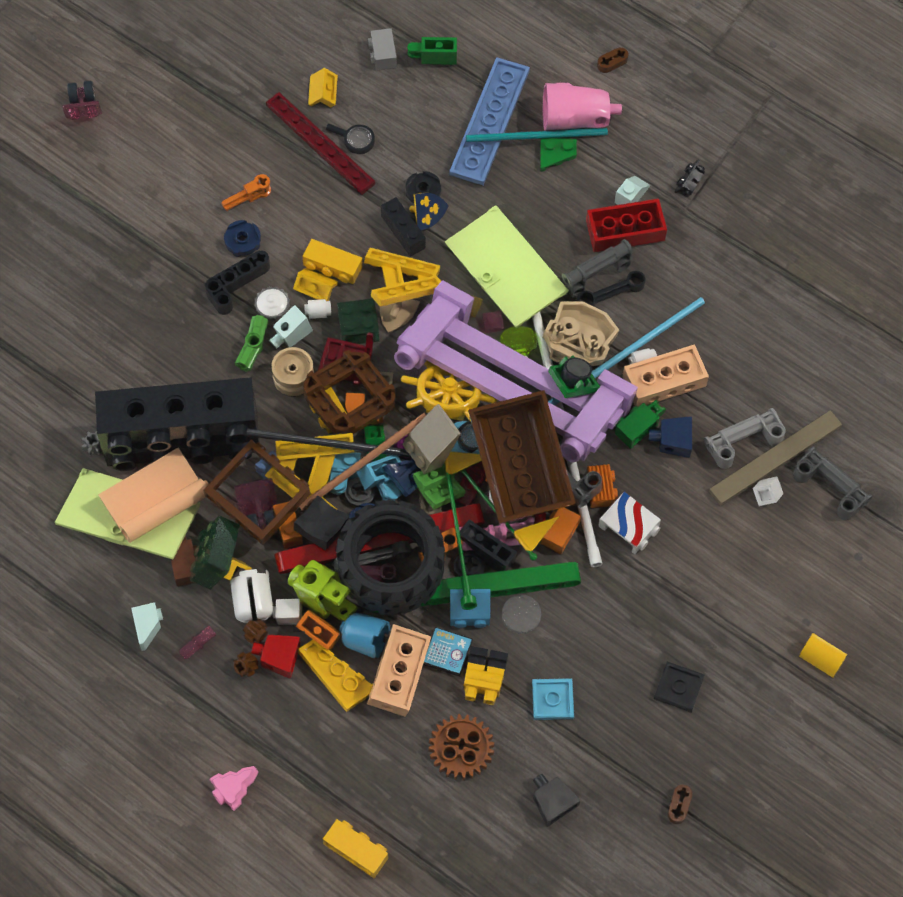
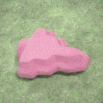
M254 766L242 768L236 773L231 771L224 775L218 773L210 778L211 783L215 787L212 794L220 805L226 803L235 811L242 804L241 799L247 795V787L255 781L259 772Z

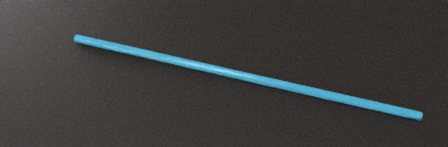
M700 297L592 371L594 378L601 375L604 369L608 370L705 304L703 298ZM553 397L548 402L557 405L561 401ZM478 449L473 452L474 454H480Z

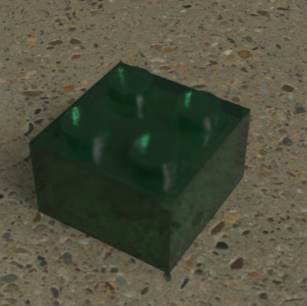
M373 298L337 303L341 340L364 344L366 343L367 333H372L373 342H380L376 307Z

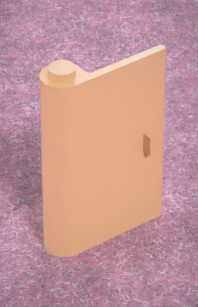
M177 448L98 494L126 540L131 543L206 498L203 490L209 483L207 480L198 479L180 449Z

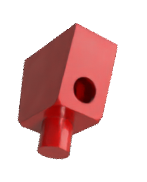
M268 635L265 645L254 642L251 654L261 656L260 662L263 668L291 679L298 656V649L301 646L300 637Z

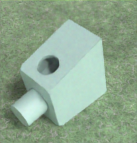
M294 305L274 324L273 327L277 334L269 341L276 349L283 343L288 347H292L310 334L313 329L307 317Z

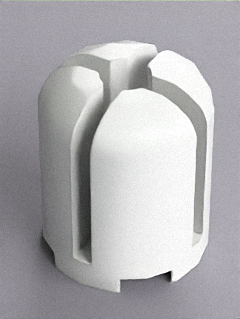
M257 569L240 571V576L230 580L235 617L243 623H248L253 619L249 586L252 585L257 619L265 621L273 613L269 572L266 570V574L257 573Z

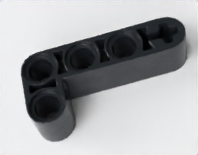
M257 251L206 281V295L220 314H229L233 309L230 293L269 271L270 260L268 253Z

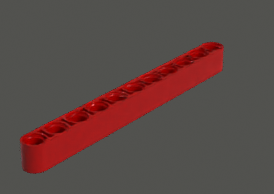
M480 504L456 508L459 527H463L469 519L479 526L485 523ZM452 510L430 515L441 533L450 528H455ZM384 533L369 540L362 548L360 554L387 548L400 541H408L409 543L415 541L399 533ZM338 538L335 539L326 551L313 543L274 554L279 574L289 573L297 565L305 567L311 560L321 564L333 562L337 558Z

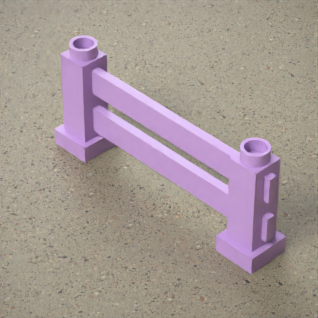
M442 280L434 290L432 303H428L417 316L416 322L412 326L409 325L397 340V344H399L398 351L394 355L396 363L403 369L411 370L413 367L420 369L427 360L499 401L531 394L528 390L446 346L442 342L447 338L537 389L545 390L546 394L580 412L577 417H574L548 402L555 430L558 434L564 436L560 446L563 458L570 462H577L579 459L584 461L590 452L595 453L605 440L607 435L605 432L608 428L613 429L622 417L625 418L629 413L638 387L604 369L597 379L600 388L595 393L565 398L549 374V369L467 325L474 297Z

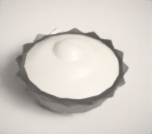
M278 287L262 289L254 299L256 311L261 316L270 319L282 316L290 307L288 294Z

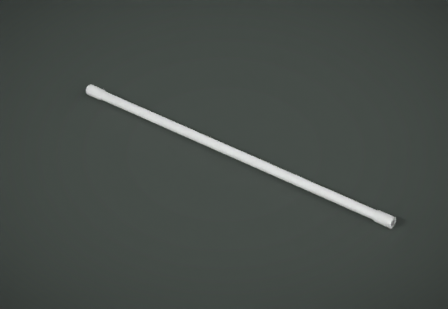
M538 312L532 317L543 365L549 369L550 366H553V363L549 359L548 345L542 338L545 330L541 313ZM562 402L555 405L556 407L564 410ZM566 460L569 473L578 482L581 478L577 462ZM586 504L582 508L578 507V511L581 516L580 519L588 548L591 567H599L602 565V560Z

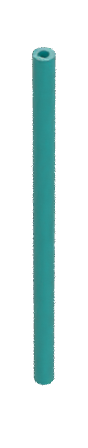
M594 128L466 135V142L608 135V129Z

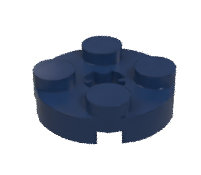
M245 220L235 221L227 227V231L224 233L225 246L236 257L252 254L260 248V230L254 223H247ZM240 235L247 237L244 241L238 240Z

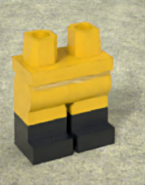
M470 646L464 681L465 700L475 701L477 693L484 694L483 703L494 705L496 698L500 695L508 653L491 650L487 671H485L488 649Z

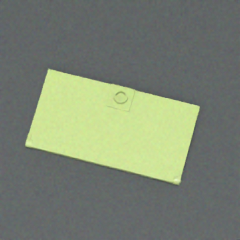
M498 206L492 207L488 212L445 241L449 249L515 328L569 291L501 212Z
M83 468L55 521V525L173 560L201 503L194 504L129 543L98 496V494L119 483L122 479Z

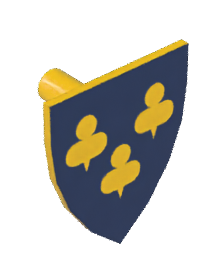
M418 193L414 194L415 205L410 206L409 210L415 213L416 225L420 230H424L439 222L449 205L435 194Z

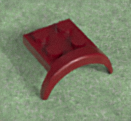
M367 333L366 346L328 337L318 371L343 357V352L347 350L363 354L366 352L370 356L371 361L373 334ZM355 374L344 379L352 381L353 385H362Z

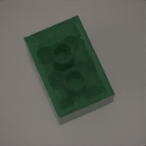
M219 515L214 521H210L205 530H201L198 536L199 545L194 551L195 561L190 567V572H192L190 581L211 590L229 573L239 532V524Z

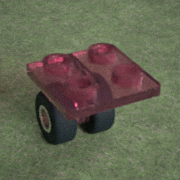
M84 81V87L77 88L76 83L67 84L70 104L62 105L66 118L76 120L80 119V116L93 118L97 117L98 114H102L99 101H95L92 81Z
M268 478L235 485L234 489L239 511L263 530L275 518L273 505L278 504L273 479Z

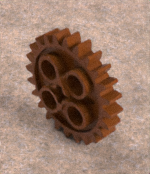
M458 714L457 720H454L451 715L450 722L443 719V726L436 725L438 732L432 731L434 738L429 739V743L432 745L429 747V752L434 753L430 755V759H436L434 767L441 765L440 773L444 770L447 771L446 777L453 773L454 780L457 779L458 775H461L462 779L465 780L468 774L472 779L473 772L480 775V768L487 769L485 762L491 763L492 759L489 756L494 755V750L490 748L494 747V742L489 741L493 739V735H486L489 732V727L482 729L484 722L482 721L477 724V717L470 721L468 714L465 719H462L461 715ZM455 732L459 736L456 739H451L448 734ZM470 736H476L479 740L475 743H472L468 740V738ZM460 744L464 745L463 750L459 749ZM448 751H451L455 754V756L453 758H447L444 754ZM472 755L475 760L467 762L464 757Z

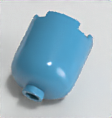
M354 613L340 625L339 631L341 632L342 643L353 651L371 658H379L386 644L383 640L385 634H389L390 623L366 614Z

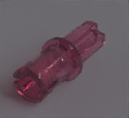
M207 626L196 637H192V640L179 651L180 655L184 659L190 658L199 649H203V646L215 637L216 633L210 626Z

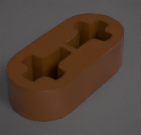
M619 47L600 56L597 63L598 70L608 73L625 65L628 61V51L625 48Z
M679 785L674 790L668 810V819L674 824H681L687 816L692 798V790L687 785ZM681 791H685V795L688 796L684 797L683 802H679L680 795L677 794L681 793ZM677 806L681 807L680 814L683 816L675 818V814L672 812L676 811Z

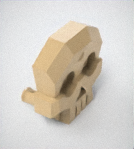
M583 301L560 302L555 320H550L542 338L548 345L549 359L555 362L558 361L559 364L564 357L569 359L574 355V357L584 359L591 366H600L607 357L610 349L609 346L617 337L619 329L606 312Z

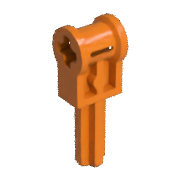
M264 174L257 175L253 181L243 185L244 190L222 201L223 208L228 211L247 200L251 203L260 197L265 198L271 193L269 177Z

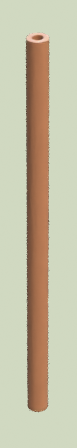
M425 413L421 414L308 497L299 506L302 511L307 509L317 495L322 498L409 434L426 416Z

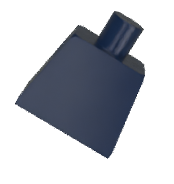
M692 417L661 420L660 430H649V441L660 442V452L690 458L692 452Z

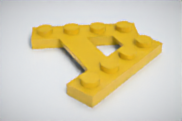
M369 248L365 256L364 263L374 267H381L386 287L371 291V297L379 306L433 295L435 288L441 282L437 277L440 272V265L374 248ZM402 273L416 276L418 279L404 282Z
M353 433L317 437L354 442ZM275 441L277 458L283 467L288 466L294 471L297 459L315 457L308 481L310 496L327 484L335 455L355 453V450ZM272 467L265 475L292 498L300 491ZM324 499L330 506L335 508L331 503Z

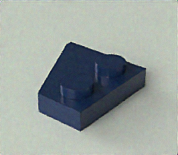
M413 459L387 464L382 467L405 497L417 488L413 474L421 471V469L417 467Z

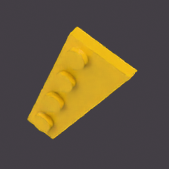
M311 640L298 649L299 655L346 712L370 696L373 684L368 682L362 674L352 670L345 661L339 660L334 656L333 652L325 649L315 640Z

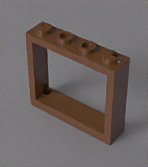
M250 440L203 491L205 497L259 543L264 545L310 496V488L305 480H299L294 476L295 473L288 466L283 467L275 455L272 454L270 456L265 452L266 448L261 443H255ZM252 451L300 490L263 530L216 491Z

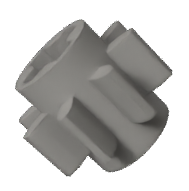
M97 431L95 433L87 432L88 435L82 438L84 443L82 445L83 451L88 450L89 456L92 454L100 455L102 449Z

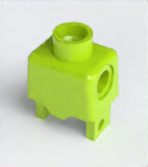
M311 560L305 567L297 565L291 571L288 577V585L294 588L298 599H300L304 607L312 610L323 619H327L331 614L341 621H346L358 609L355 604L345 599L350 589L341 583L338 573L315 560ZM319 595L324 597L321 601L318 598ZM346 610L347 613L342 615L341 612Z

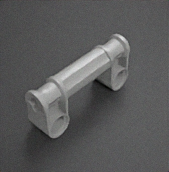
M770 408L764 414H757L718 431L716 435L704 437V443L720 468L727 469L732 466L735 451L731 446L732 443L761 431L769 445L776 446L784 440L786 429L776 411Z

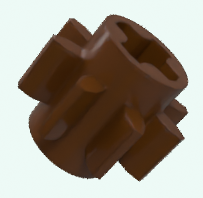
M261 619L257 621L250 620L243 629L245 639L251 644L254 641L261 643L268 634V631L265 630L267 628L266 623Z
M242 652L237 655L238 659L233 661L234 669L241 677L245 675L250 677L255 674L254 670L259 668L258 660L251 652L246 654Z

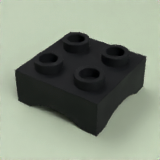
M317 495L309 508L294 522V531L326 551L340 535L341 529L349 519V515L333 508Z

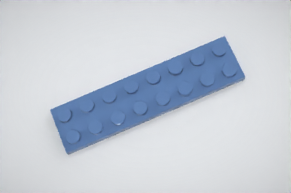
M496 57L449 171L450 176L484 186L501 141L466 142V135L505 133L529 74L530 67Z

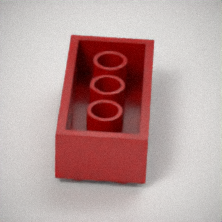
M659 198L587 210L586 224L593 252L605 251L609 247H615L623 239H626L631 246L661 242L666 239L667 227Z

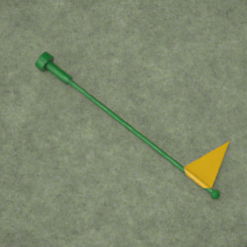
M450 452L444 463L463 576L461 582L464 597L460 599L463 610H472L477 607V600L471 594L469 577L466 576L451 475L482 460L480 454Z
M461 470V472L465 475L469 482L474 486L478 493L483 497V499L495 512L494 505L488 499V497L474 482V480L470 477L466 470ZM559 517L516 531L508 522L505 524L530 555V559L535 561L537 554L532 551Z

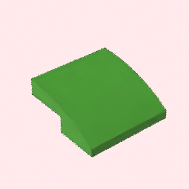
M445 463L442 467L426 474L422 471L413 474L417 487L433 510L451 502ZM454 473L451 475L454 500H457L464 496L465 490L454 479Z

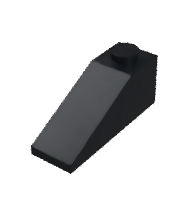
M470 519L460 530V538L496 571H507L514 563L517 551Z

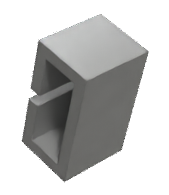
M392 28L371 31V38H368L369 49L373 51V53H370L371 64L375 63L376 70L397 68Z

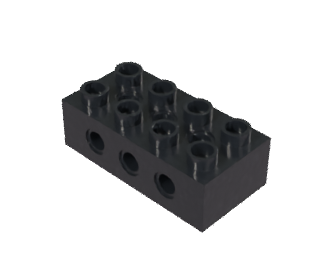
M252 377L95 392L97 436L106 465L113 466V469L117 471L133 470L136 468V464L153 463L177 448L180 449L185 459H190L192 463L206 464L213 461L215 456L229 455V458L233 459L250 440L260 443L259 438L245 436L247 428L259 430ZM252 453L246 459L251 458Z

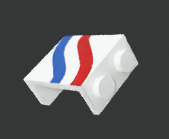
M623 492L600 518L599 527L604 531L609 527L633 546L632 553L636 554L639 549L642 551L647 546V540L651 536L655 537L660 531L661 519L627 493Z

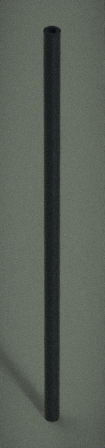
M248 428L245 432V436L364 452H371L378 447V445ZM390 447L381 453L412 458L405 449Z

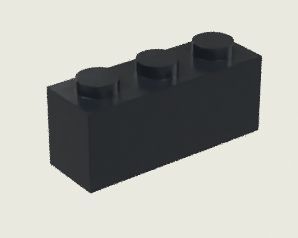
M395 197L381 205V217L408 255L411 257L426 248V237L398 198Z

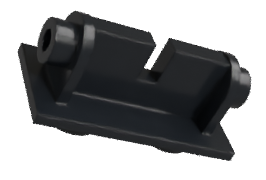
M699 159L693 164L690 162L684 170L686 172L685 175L676 183L678 187L675 193L680 190L685 197L692 195L697 186L696 183L701 180L705 173V168L701 165L698 166Z

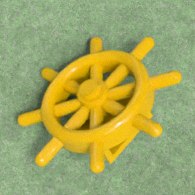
M427 360L424 363L427 369L421 373L419 378L401 377L403 383L417 386V398L406 403L408 409L422 405L426 409V413H429L436 405L440 404L450 419L463 421L464 416H466L471 422L469 409L476 408L480 401L496 403L498 401L490 395L483 394L481 390L463 380L457 382L456 376ZM435 378L439 383L431 382L430 380ZM471 386L473 391L466 390L463 388ZM425 388L431 389L429 394L426 392Z

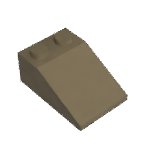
M438 404L408 434L403 446L411 455L417 467L426 474L443 466L461 433L440 404Z

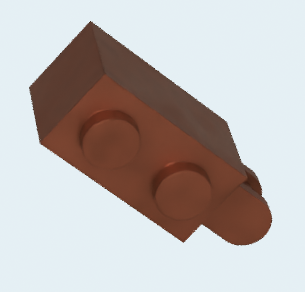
M186 535L174 559H171L177 587L200 582L199 575L202 574L201 564L196 563L195 558L199 557L197 545L193 546L192 540H187Z

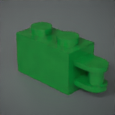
M422 37V42H411L407 46L408 57L421 58V64L457 65V38Z
M657 400L649 406L645 403H642L639 407L635 406L626 418L622 417L617 422L615 434L630 449L633 448L649 434V430H654L658 426L659 417L665 413L666 408L661 407Z

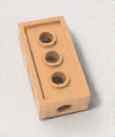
M695 344L624 366L622 376L624 380L638 387L633 400L634 405L638 407L642 403L649 405L655 400L659 402L706 387L709 378Z
M395 624L392 625L367 702L368 705L404 717L407 715L411 707L431 636ZM401 650H406L408 654H404ZM396 668H400L403 673H399ZM390 686L395 687L397 691L391 690Z

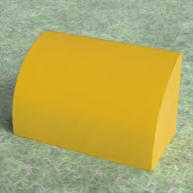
M812 633L799 657L834 678L847 656L846 653Z

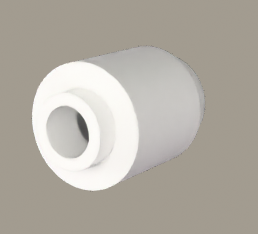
M326 299L308 300V304H304L305 315H309V319L331 316V301H326Z
M649 348L632 352L631 357L628 358L629 364L656 357L657 354L654 349L650 350Z

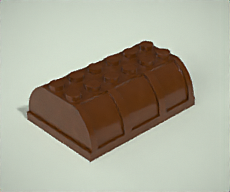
M545 390L468 410L499 524L525 519L576 504Z

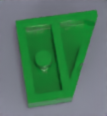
M541 138L540 172L546 171V168L552 165L558 166L565 161L575 159L577 156V139Z

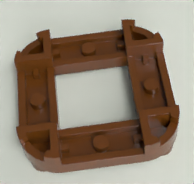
M347 350L343 352V357L315 373L310 371L304 381L303 390L306 401L328 429L336 435L354 434L388 414L395 406V388L393 384L389 385L372 364L370 356L366 352L363 354ZM355 374L373 396V399L346 414L341 412L325 390Z

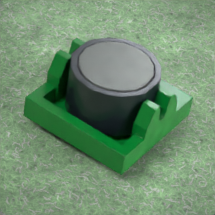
M574 355L569 359L564 357L559 365L550 366L549 374L565 398L595 393L600 388V385L592 375L591 365L584 359L574 357Z

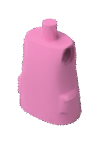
M545 83L542 105L545 131L602 128L609 125L610 114L621 115L622 104H610L609 93L605 90L572 86L570 83Z

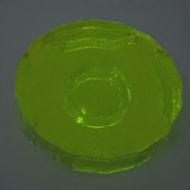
M513 326L501 334L500 343L527 356L531 354L530 352L533 349H536L537 336L532 329L526 326H519L517 328Z

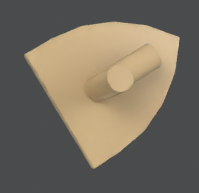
M410 299L380 306V317L386 331L389 333L406 325L413 318L420 301Z

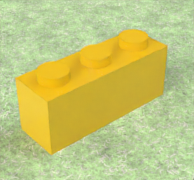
M311 239L302 256L303 265L309 270H317L325 276H333L344 283L354 284L363 267L362 257Z
M336 819L324 836L323 844L372 878H375L388 860L387 849L379 843L375 845L369 841L370 838L365 833L354 831L352 829L353 826L347 821L343 820L341 822Z

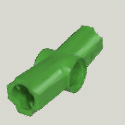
M252 316L249 331L245 337V344L235 362V366L240 370L251 371L258 354L263 351V341L268 325V319L263 316Z

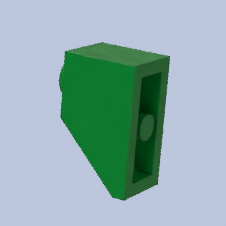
M383 425L364 427L366 444L379 446L385 442ZM380 454L372 462L387 457V454Z

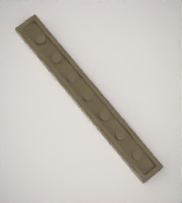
M831 410L710 488L709 492L719 505L722 506L841 428L842 423Z

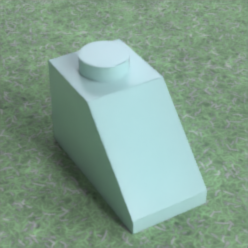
M636 176L627 178L616 191L615 203L621 205L638 202L650 185Z
M155 602L131 608L141 651L147 649L161 628L160 620H163L161 608L157 609Z

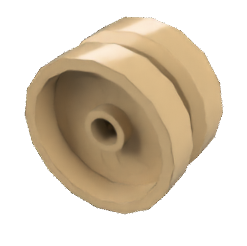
M297 347L283 349L274 356L272 361L273 382L282 394L288 396L303 394V385L307 374L310 371L314 373L313 361L310 355L303 349Z

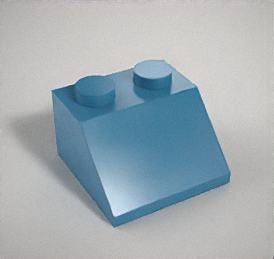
M450 589V626H455L456 628H464L466 626L483 628L486 625H490V589H471V594L477 600V607L472 610H463L461 608L460 599L464 597L463 589Z

